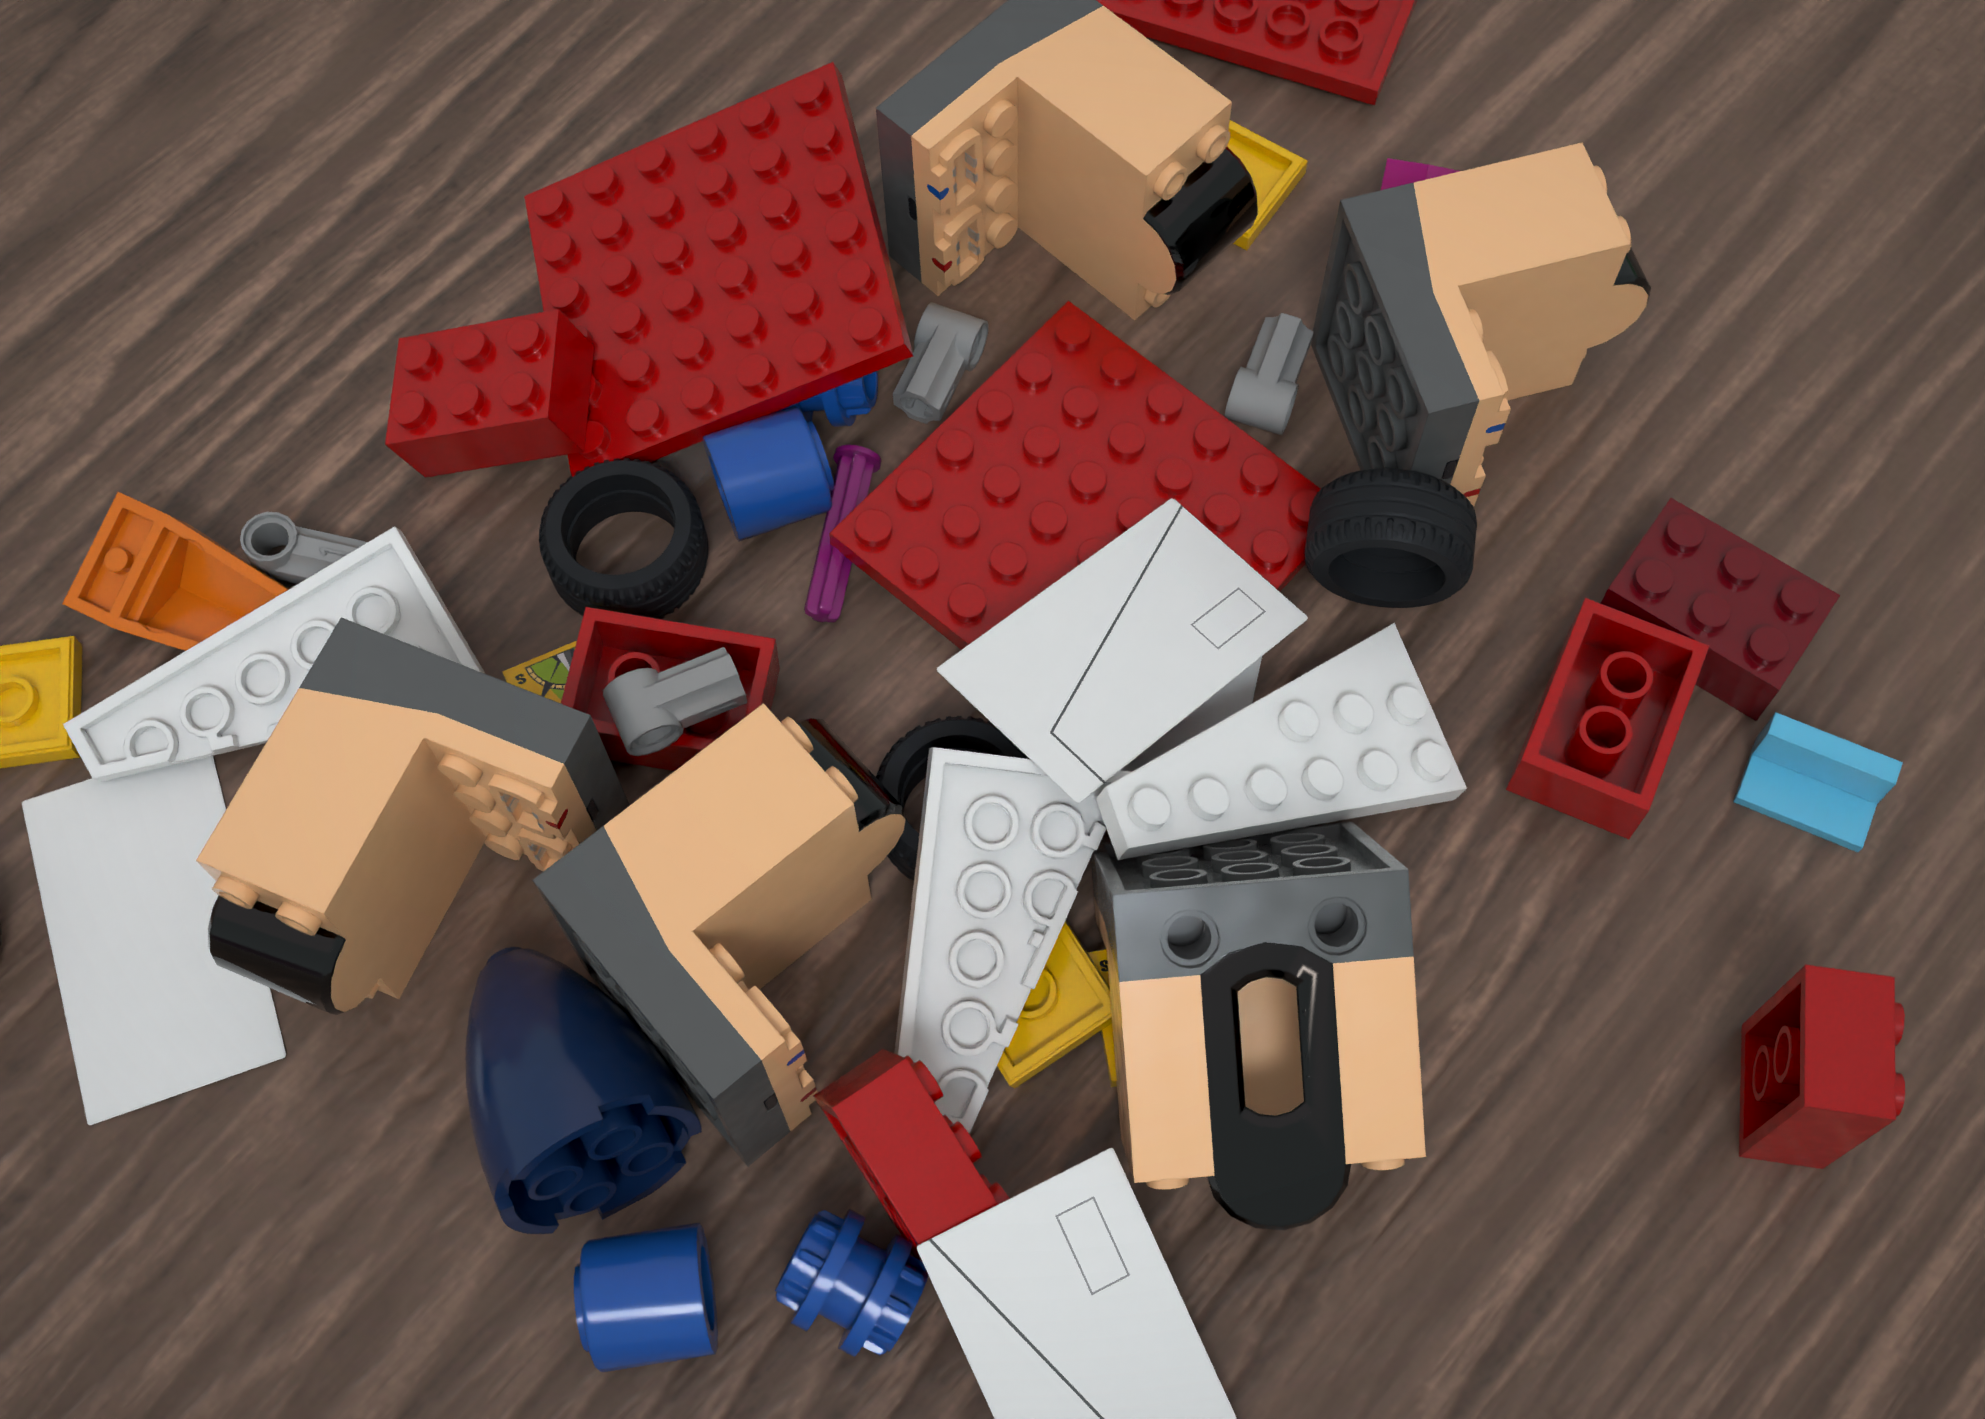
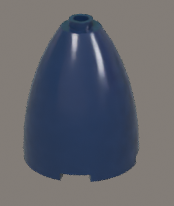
M520 947L502 949L488 959L486 966L478 976L469 1009L465 1047L466 1089L471 1125L481 1166L503 1222L509 1228L521 1233L552 1234L559 1226L557 1220L588 1213L595 1209H598L603 1220L659 1189L687 1163L682 1154V1149L688 1143L690 1137L701 1133L702 1129L699 1118L675 1074L653 1043L619 1005L595 984L567 965L536 950L522 949Z

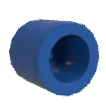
M793 406L703 436V443L711 471L738 542L831 510L832 499L830 492L834 491L835 486L829 462L811 420L806 422L803 413L798 407Z
M700 1223L597 1238L585 1242L581 1249L580 1264L576 1265L574 1272V1302L580 1340L584 1350L590 1353L595 1368L601 1372H608L716 1354L718 1348V1325L715 1289L707 1240Z

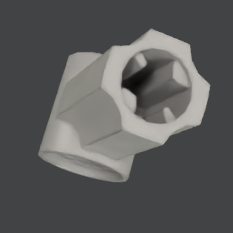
M933 302L928 304L916 330L914 356L910 358L893 392L894 405L903 410L913 420L925 424L933 420L941 421L964 371H972L980 360L987 340L988 321Z
M1284 313L1273 318L1265 317L1247 367H1240L1235 377L1225 410V418L1283 435L1299 387V384L1296 383L1314 333L1303 324L1300 318Z
M264 512L255 515L246 522L240 536L242 549L250 564L287 588L299 584L367 543L366 541L295 526L288 516L279 512ZM286 546L278 554L266 555L274 547Z
M725 647L660 673L652 668H641L627 672L615 678L603 690V697L627 752L634 756L648 755L660 751L677 741L682 735L684 728L747 703L746 694L738 672Z

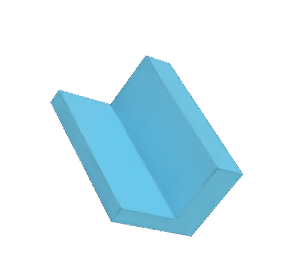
M1775 712L1755 739L1733 802L1859 852L1864 846L1877 804L1896 785L1903 762Z

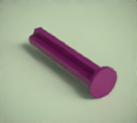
M858 445L839 446L835 449L833 460L837 464V470L834 478L835 489L831 491L832 508L826 513L804 607L805 614L817 622H836L840 618L852 562L836 547L830 545L829 533L867 497L872 473L880 469L882 462L877 453Z

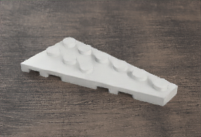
M394 526L64 723L63 726L92 778L100 781L116 779L265 744L341 617L484 674L485 672L403 532Z
M1393 623L1109 784L1099 794L1096 801L1117 859L1122 860L1452 801L1459 797L1467 787L1396 625Z
M936 747L929 748L894 1054L902 1057L908 1055L914 1063L921 1060L925 1064L944 1095L935 1102V1105L942 1116L945 1114L953 1124L959 1121L968 1133H970L989 1091L987 1087L1005 1047H1009L1018 1027L1016 1022L1031 989H1035L1077 896L1078 891L1076 889L1092 853L1098 849L1106 831L1096 798L1106 786L1131 773L1130 771L1120 770L1082 802L1076 803L1030 759Z

